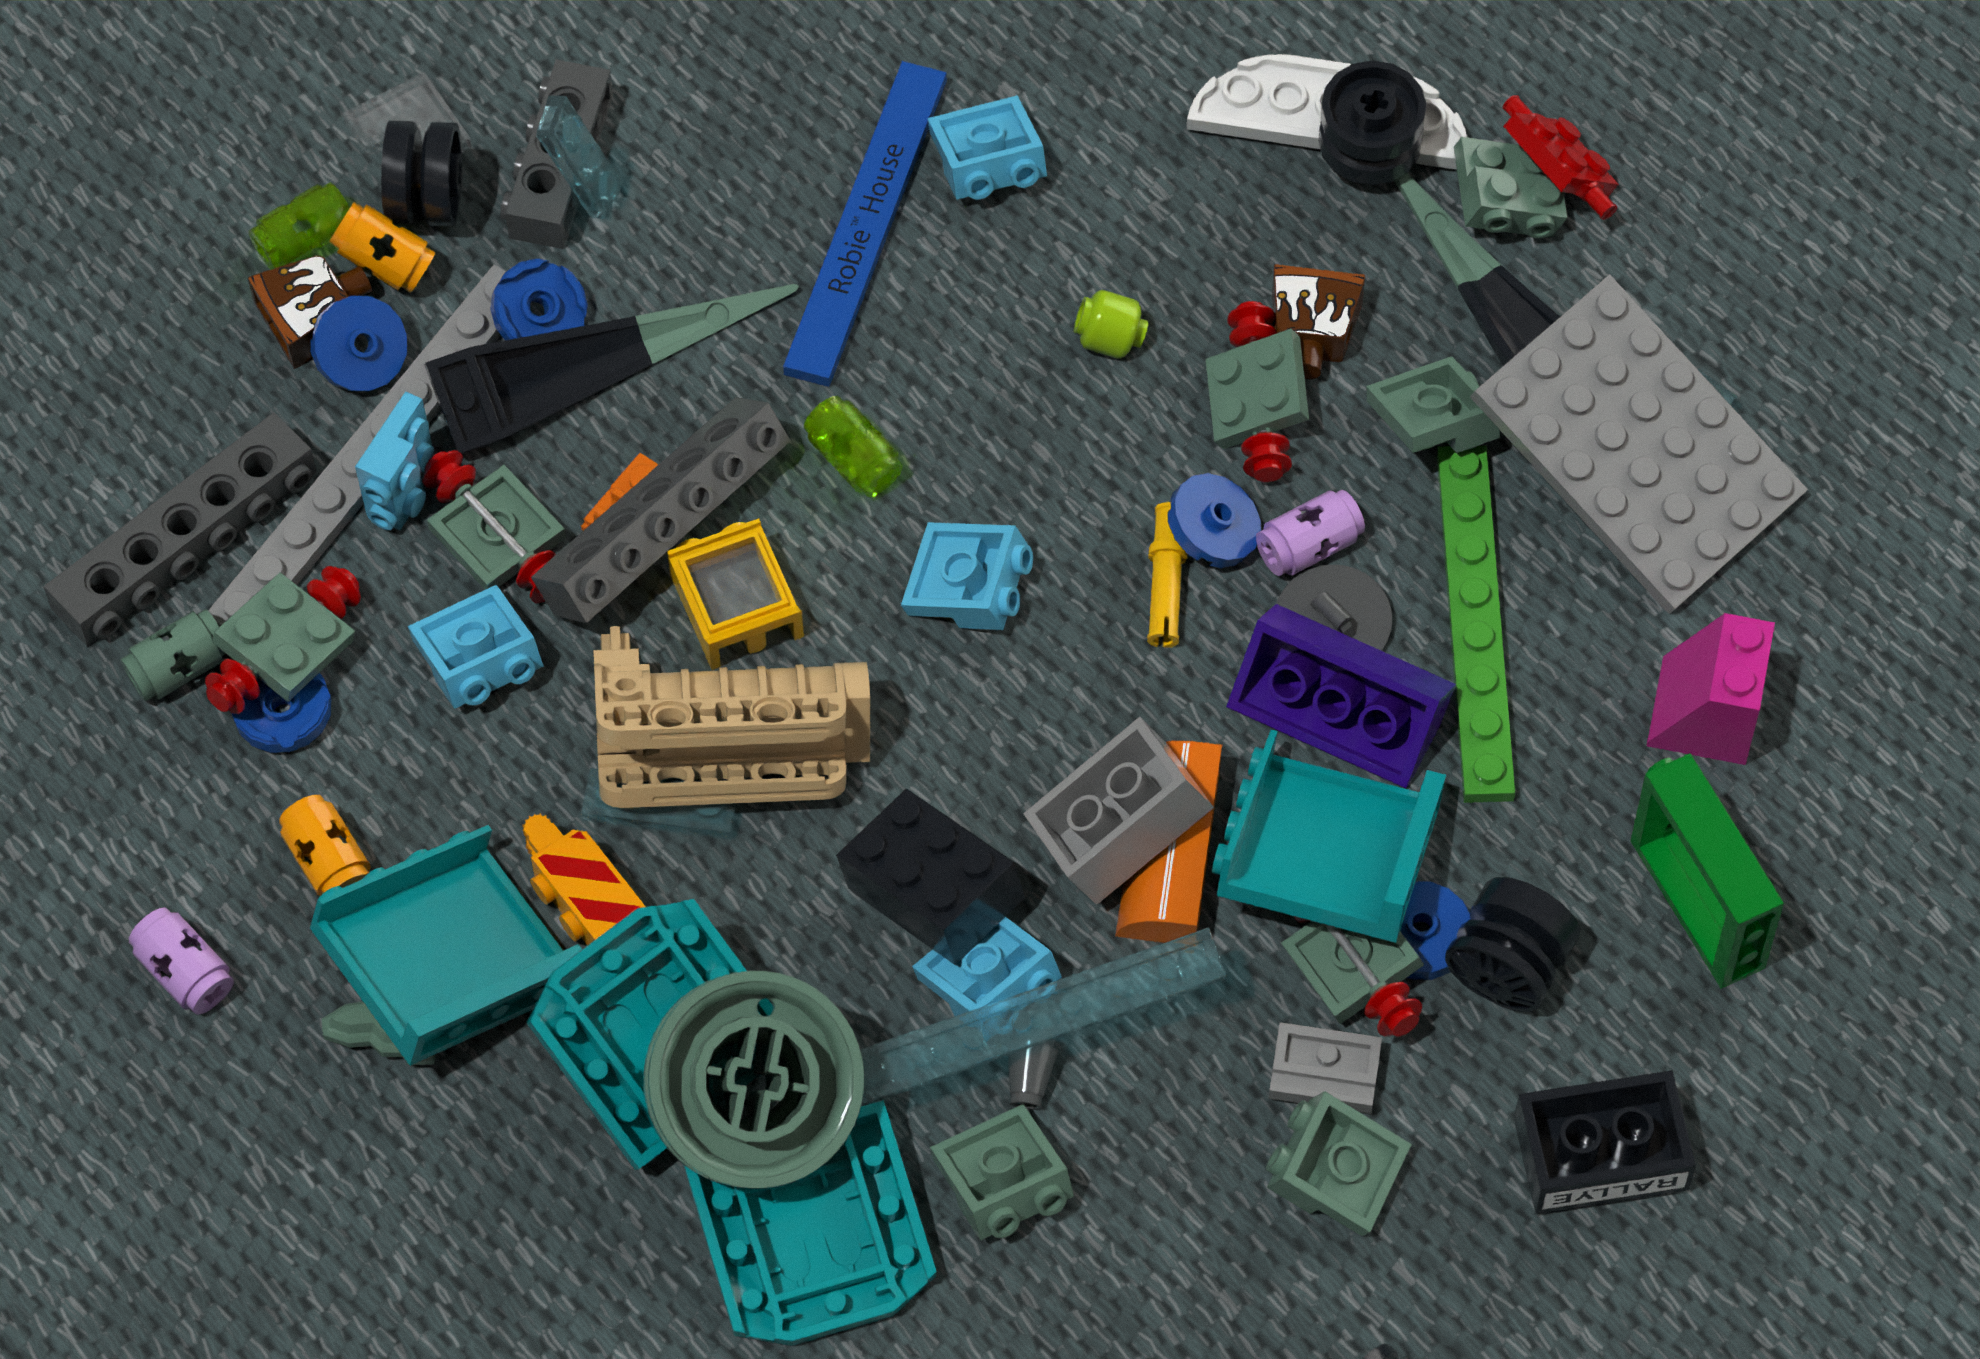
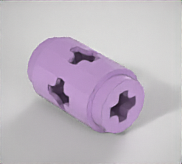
M1329 490L1265 523L1264 529L1256 535V542L1260 555L1270 571L1277 576L1285 573L1294 575L1356 543L1358 535L1365 531V523L1361 510L1348 492L1340 490L1335 493ZM1324 539H1328V541L1323 542L1324 547L1321 548V542Z
M165 907L154 910L135 926L129 936V943L133 946V955L183 1009H191L197 1015L204 1014L221 1002L230 992L234 983L233 978L229 975V966L179 913H171ZM199 945H201L200 948L202 949V951H199V950H198L196 947H194V946H199ZM160 971H163V972H164L165 974H167L168 976H163V977H162V974H161Z

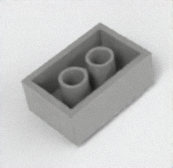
M1138 717L1023 814L1068 879L1097 905L1214 807L1169 745L1141 717Z

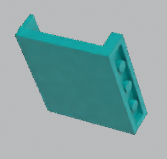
M1270 730L1264 749L1254 748L1248 769V776L1253 777L1252 780L1245 778L1242 780L1236 802V808L1241 809V811H1231L1224 835V840L1229 841V844L1219 843L1215 854L1212 873L1220 875L1217 896L1396 943L1438 816L1446 775L1427 770L1420 792L1274 755L1278 731Z
M489 825L472 832H459L445 844L429 851L427 849L418 850L399 864L387 869L383 867L374 869L362 880L343 888L341 886L330 888L317 899L310 925L311 931L410 1066L533 1010L551 973L582 950L579 944L563 951L487 850L492 833Z

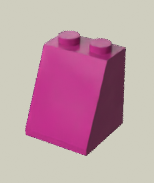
M1724 613L1664 655L1647 746L1746 765L1760 711L1775 622Z

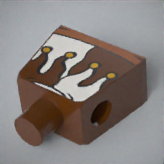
M319 255L248 277L254 304L294 369L313 358L311 354V340L313 339V331L315 329L314 324L317 317L331 303L348 296H364L372 292L370 282L360 266L336 277L325 258Z
M1274 265L1272 305L1275 312L1274 328L1276 329V334L1292 329L1300 336L1305 379L1318 378L1321 375L1323 361H1343L1362 307L1365 275Z

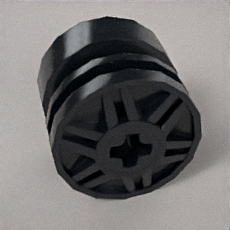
M1495 877L1484 885L1471 908V920L1460 926L1457 938L1452 940L1446 950L1445 961L1450 972L1475 994L1506 1009L1518 1012H1531L1542 1004L1546 990L1555 981V969L1565 964L1579 939L1581 929L1575 916L1565 905L1546 891L1528 882L1514 878Z

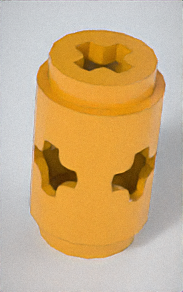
M355 202L352 203L329 240V243L338 248L336 253L361 268H369L375 277L397 291L402 287L410 293L421 279L436 253L426 247L428 242L404 227L399 228L392 224L391 219L368 204L363 208ZM387 234L392 238L389 246L395 250L392 257L382 256L379 261L375 260L372 257L375 249L369 243L373 237L382 239Z
M311 795L296 801L280 816L281 837L319 897L330 888L336 886L346 887L362 880L369 873L371 866L335 806L331 802L325 801L321 795ZM341 835L343 838H346L347 843H343L339 836ZM304 856H308L309 860L312 861L311 865L308 861L305 862Z

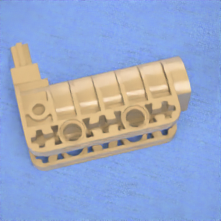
M619 626L610 627V634H601V650H593L599 795L601 800L607 805L617 808L826 800L841 795L845 790L846 763L870 762V685L867 662L833 663V666L804 667L803 664L795 665V668L766 669L765 666H757V669L727 670V667L719 668V671L689 672V669H681V672L650 673L649 664H639V649H631L629 633H620ZM768 774H780L785 778L762 779L761 777ZM820 775H828V779H825V776H822V777H819V776H820ZM668 778L684 780V782L661 783L662 780ZM620 783H625V784H627V785H622V788L617 787V784H620Z

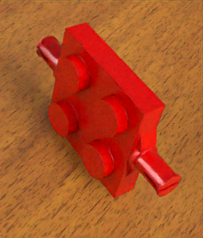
M1518 95L1511 96L1502 107L1511 117L1503 126L1561 192L1579 196L1582 201L1587 202L1601 220L1610 218L1616 212L1617 205L1608 196L1619 184L1608 173L1610 169L1608 162L1595 151L1588 150L1580 142L1581 133L1571 122L1561 117L1553 119L1546 118L1541 114L1532 113Z

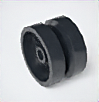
M1373 60L1351 64L1333 76L1324 90L1318 142L1323 159L1335 173L1351 182L1374 185L1392 182L1409 172L1419 158L1423 139L1427 104L1420 84L1409 72L1391 63Z
M388 121L383 141L381 169L383 214L392 220V224L413 225L418 218L422 203V212L428 225L455 226L459 215L463 181L462 145L458 123L431 122L425 132L422 143L421 132L416 122Z

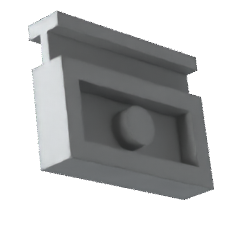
M1280 1022L1268 1099L1299 1103L1301 1100L1308 1102L1310 1099L1326 1091L1358 1112L1371 1114L1382 1037Z

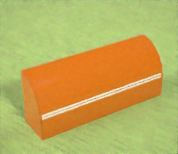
M1167 741L1166 743L1214 808L1123 883L1115 937L1196 947L1221 767L1222 745L1195 741Z

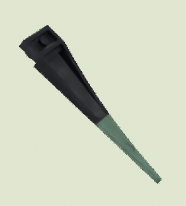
M1408 173L1394 180L1495 354L1504 366L1560 316L1479 245Z
M791 284L633 317L472 346L431 360L424 365L455 450L465 454L505 440L795 293L799 286Z

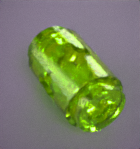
M332 182L323 186L316 184L294 197L290 204L281 205L258 218L256 226L249 229L248 233L264 263L270 269L300 261L310 255L314 248H321L329 244V240L350 207ZM297 220L299 222L307 220L311 228L306 233L304 231L296 233L292 225Z
M838 395L829 397L813 409L806 418L804 429L808 433L809 442L832 464L835 470L856 492H863L867 497H874L894 483L900 475L903 464L898 459V451L874 428L871 422L850 400L843 401Z

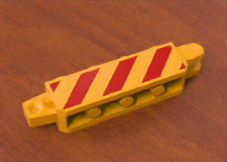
M541 813L529 816L528 820L525 819L523 834L526 837V849L531 854L534 877L530 879L531 885L544 904L547 905L553 901L562 913L559 916L560 923L573 941L576 942L582 938L585 944L589 945L638 908L646 907L588 832L571 830L563 835L556 825L551 823V819H548L546 815L542 816Z

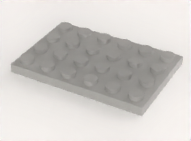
M1610 274L1478 387L1470 396L1477 406L1669 614L1808 490Z

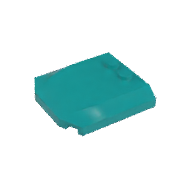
M695 899L659 906L642 907L631 912L551 973L527 1022L532 1032L635 1170L643 1167L667 1148L653 1126L644 1095L645 1059L655 1030L669 1009L692 989L717 977L747 971ZM761 999L758 1002V1013L762 1016H769L772 1013L773 1005L768 999ZM759 1043L755 1044L751 1069L736 1070L735 1084L746 1086L756 1077L761 1076L754 1073ZM733 1044L725 1047L714 1058L711 1066L716 1067L720 1059L731 1058ZM709 1077L710 1093L714 1102L720 1106L723 1093L714 1092L713 1077Z
M884 1100L861 1106L854 1127L840 1149L820 1168L788 1184L768 1188L728 1186L704 1178L683 1164L734 1336L790 1346L892 1317L936 1277V1267Z

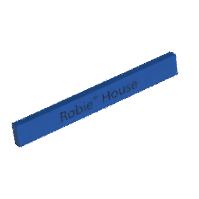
M905 61L901 62L784 362V375L830 387L928 132V118L934 116L945 88L947 72Z

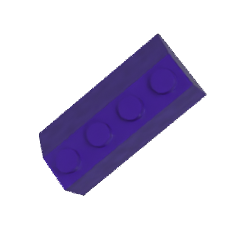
M1275 604L1257 620L1226 707L1407 788L1441 725L1456 684Z

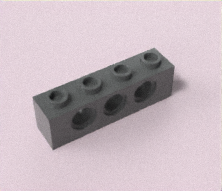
M556 59L550 77H543L539 89L538 100L541 106L538 115L531 114L527 124L526 141L528 145L525 153L519 152L515 160L513 179L516 182L512 192H505L501 204L500 216L501 219L507 222L509 239L560 249L565 248L613 98L611 72L609 69ZM553 152H561L556 155H551V153ZM539 191H549L542 194L537 193Z

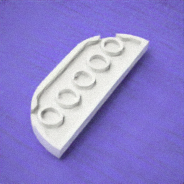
M1283 54L1257 56L1238 62L1237 68L1223 74L1218 79L1213 76L1202 87L1190 107L1187 117V129L1320 149L1318 139L1321 123V104L1325 87L1337 72L1351 64ZM1414 77L1423 89L1427 104L1420 155L1415 163L1457 170L1453 147L1461 137H1467L1463 122L1458 113H1453L1439 98V91L1426 82Z

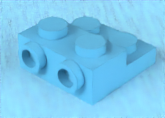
M1018 95L928 118L930 135L942 158L944 175L956 200L965 197H971L976 200L984 199L993 190L1012 185L1026 188L1032 186L1039 178L1047 177L1043 144Z
M406 391L355 466L366 515L371 522L384 530H392V528L401 530L409 516L414 518L421 511L426 499L421 473L424 472L425 465L434 454L423 399Z
M928 522L901 606L908 616L952 618L959 628L1003 630L1007 617L1015 616L1018 613L1020 595L1017 585L1021 574L1027 575L1032 569V549L1016 525Z
M497 585L408 626L412 641L431 667L436 683L454 709L464 704L479 705L489 697L491 691L510 682L514 684L525 683L533 677L535 670L544 667L533 635Z
M1007 917L1003 918L956 965L932 949L912 966L917 979L949 1003L954 1017L985 1041L996 1032L1003 1034L1010 1031L1016 1025L1019 1013L1034 1000L1042 1002L1050 998L1056 990L1057 981L1062 978L1051 950Z

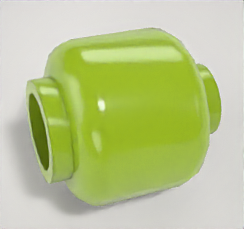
M1099 290L1091 298H1083L1076 316L1074 333L1080 335V343L1087 350L1121 359L1129 353L1132 346L1141 347L1147 332L1148 320L1141 319V305L1135 299L1106 290Z

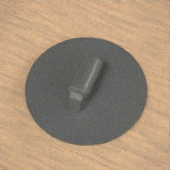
M1323 565L1306 570L1287 584L1276 604L1381 651L1386 646L1391 633L1392 612L1385 592L1373 578L1353 567Z

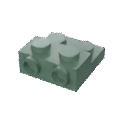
M1461 137L1453 147L1465 227L1485 229L1493 233L1509 232L1528 235L1532 238L1552 237L1567 219L1564 193L1556 187L1520 145Z
M1452 356L1366 386L1367 402L1412 453L1429 449L1443 442H1447L1456 453L1500 438L1499 428L1470 398L1472 393L1480 387L1475 376L1470 371L1466 372Z
M1326 1091L1310 1099L1308 1102L1301 1100L1292 1111L1287 1122V1127L1294 1130L1287 1146L1281 1143L1267 1162L1266 1171L1273 1174L1267 1188L1309 1214L1319 1210L1360 1236H1364L1371 1232L1412 1144Z
M1024 1104L930 1147L935 1164L954 1191L959 1209L980 1241L991 1235L996 1238L1008 1237L1017 1230L1021 1221L1038 1213L1044 1216L1054 1215L1063 1209L1068 1199L1074 1197L1066 1166Z

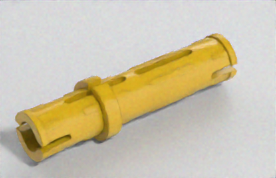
M1164 502L1155 507L1154 542L1150 544L1148 555L1150 561L1153 562L1147 642L1154 647H1158L1159 637H1163V647L1171 648L1179 644L1182 564L1186 562L1187 553L1175 540L1168 524V511L1171 509V502Z

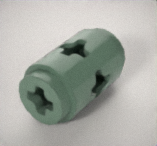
M207 609L198 614L191 611L128 648L129 654L120 659L129 680L145 702L153 697L159 700L221 664L223 661L222 657L226 653L212 643L214 632L219 628V625ZM168 636L170 639L163 641L162 638ZM177 652L178 656L175 659L173 655ZM185 666L190 671L186 675H183L180 671L177 672L178 669Z

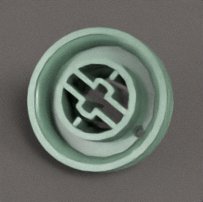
M737 972L714 978L692 989L680 998L663 1017L653 1034L645 1059V1102L650 1119L660 1139L668 1150L690 1170L704 1178L728 1186L742 1188L775 1187L794 1182L814 1172L825 1164L846 1141L858 1117L863 1098L864 1068L862 1055L855 1034L844 1015L828 997L816 988L792 976L776 972ZM761 999H768L773 1004V1011L769 1016H762L758 1013L757 1004ZM759 1043L754 1073L766 1076V1086L764 1090L750 1091L745 1119H741L747 1086L735 1084V1072L739 1069H751L755 1044ZM733 1044L731 1058L720 1059L716 1067L711 1066L714 1058L725 1047ZM709 1077H713L714 1092L723 1093L721 1108L714 1102L710 1093ZM774 1101H779V1102L769 1111L770 1103H771V1102H774Z

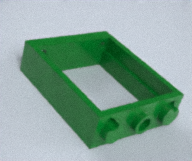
M1691 753L1674 761L1671 758H1664L1656 762L1645 773L1630 841L1717 984L1723 989L1766 968L1784 902Z

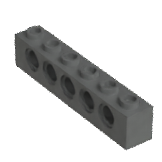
M735 397L538 570L531 578L554 616L584 623L590 621L791 442L768 402Z
M273 412L43 587L51 610L87 647L98 639L110 637L118 630L125 618L137 609L142 610L151 606L163 589L175 580H183L190 576L201 560L215 550L221 551L228 547L234 541L239 531L253 521L258 522L266 518L272 512L277 502L291 492L297 493L304 489L311 481L313 475L317 473L311 448ZM259 472H269L262 477H252ZM220 501H231L229 504L224 506H214ZM182 530H193L192 532L186 535H176L178 532ZM144 559H155L154 561L146 565L138 564L140 561ZM106 588H116L109 594H99Z

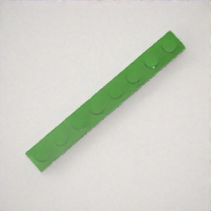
M1486 445L1477 446L1456 453L1451 446L1438 447L1437 468L1454 683L1456 684L1455 698L1464 803L1514 801L1515 783Z

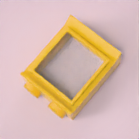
M759 518L747 523L736 522L730 524L721 532L702 539L692 538L685 540L677 545L676 548L667 551L670 576L711 670L721 667L720 648L744 641L749 653L759 652L767 645L765 632L788 624L794 640L804 637L802 611L792 596L762 529Z

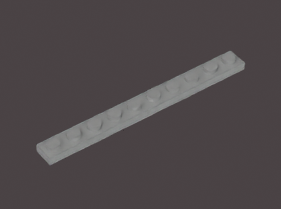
M496 265L489 269L208 611L219 627L279 572L298 585L364 503L355 466L405 391L423 399L428 423L438 414L441 409L424 364L472 346L494 343L501 337L495 328L490 308L493 290L506 272L505 270Z

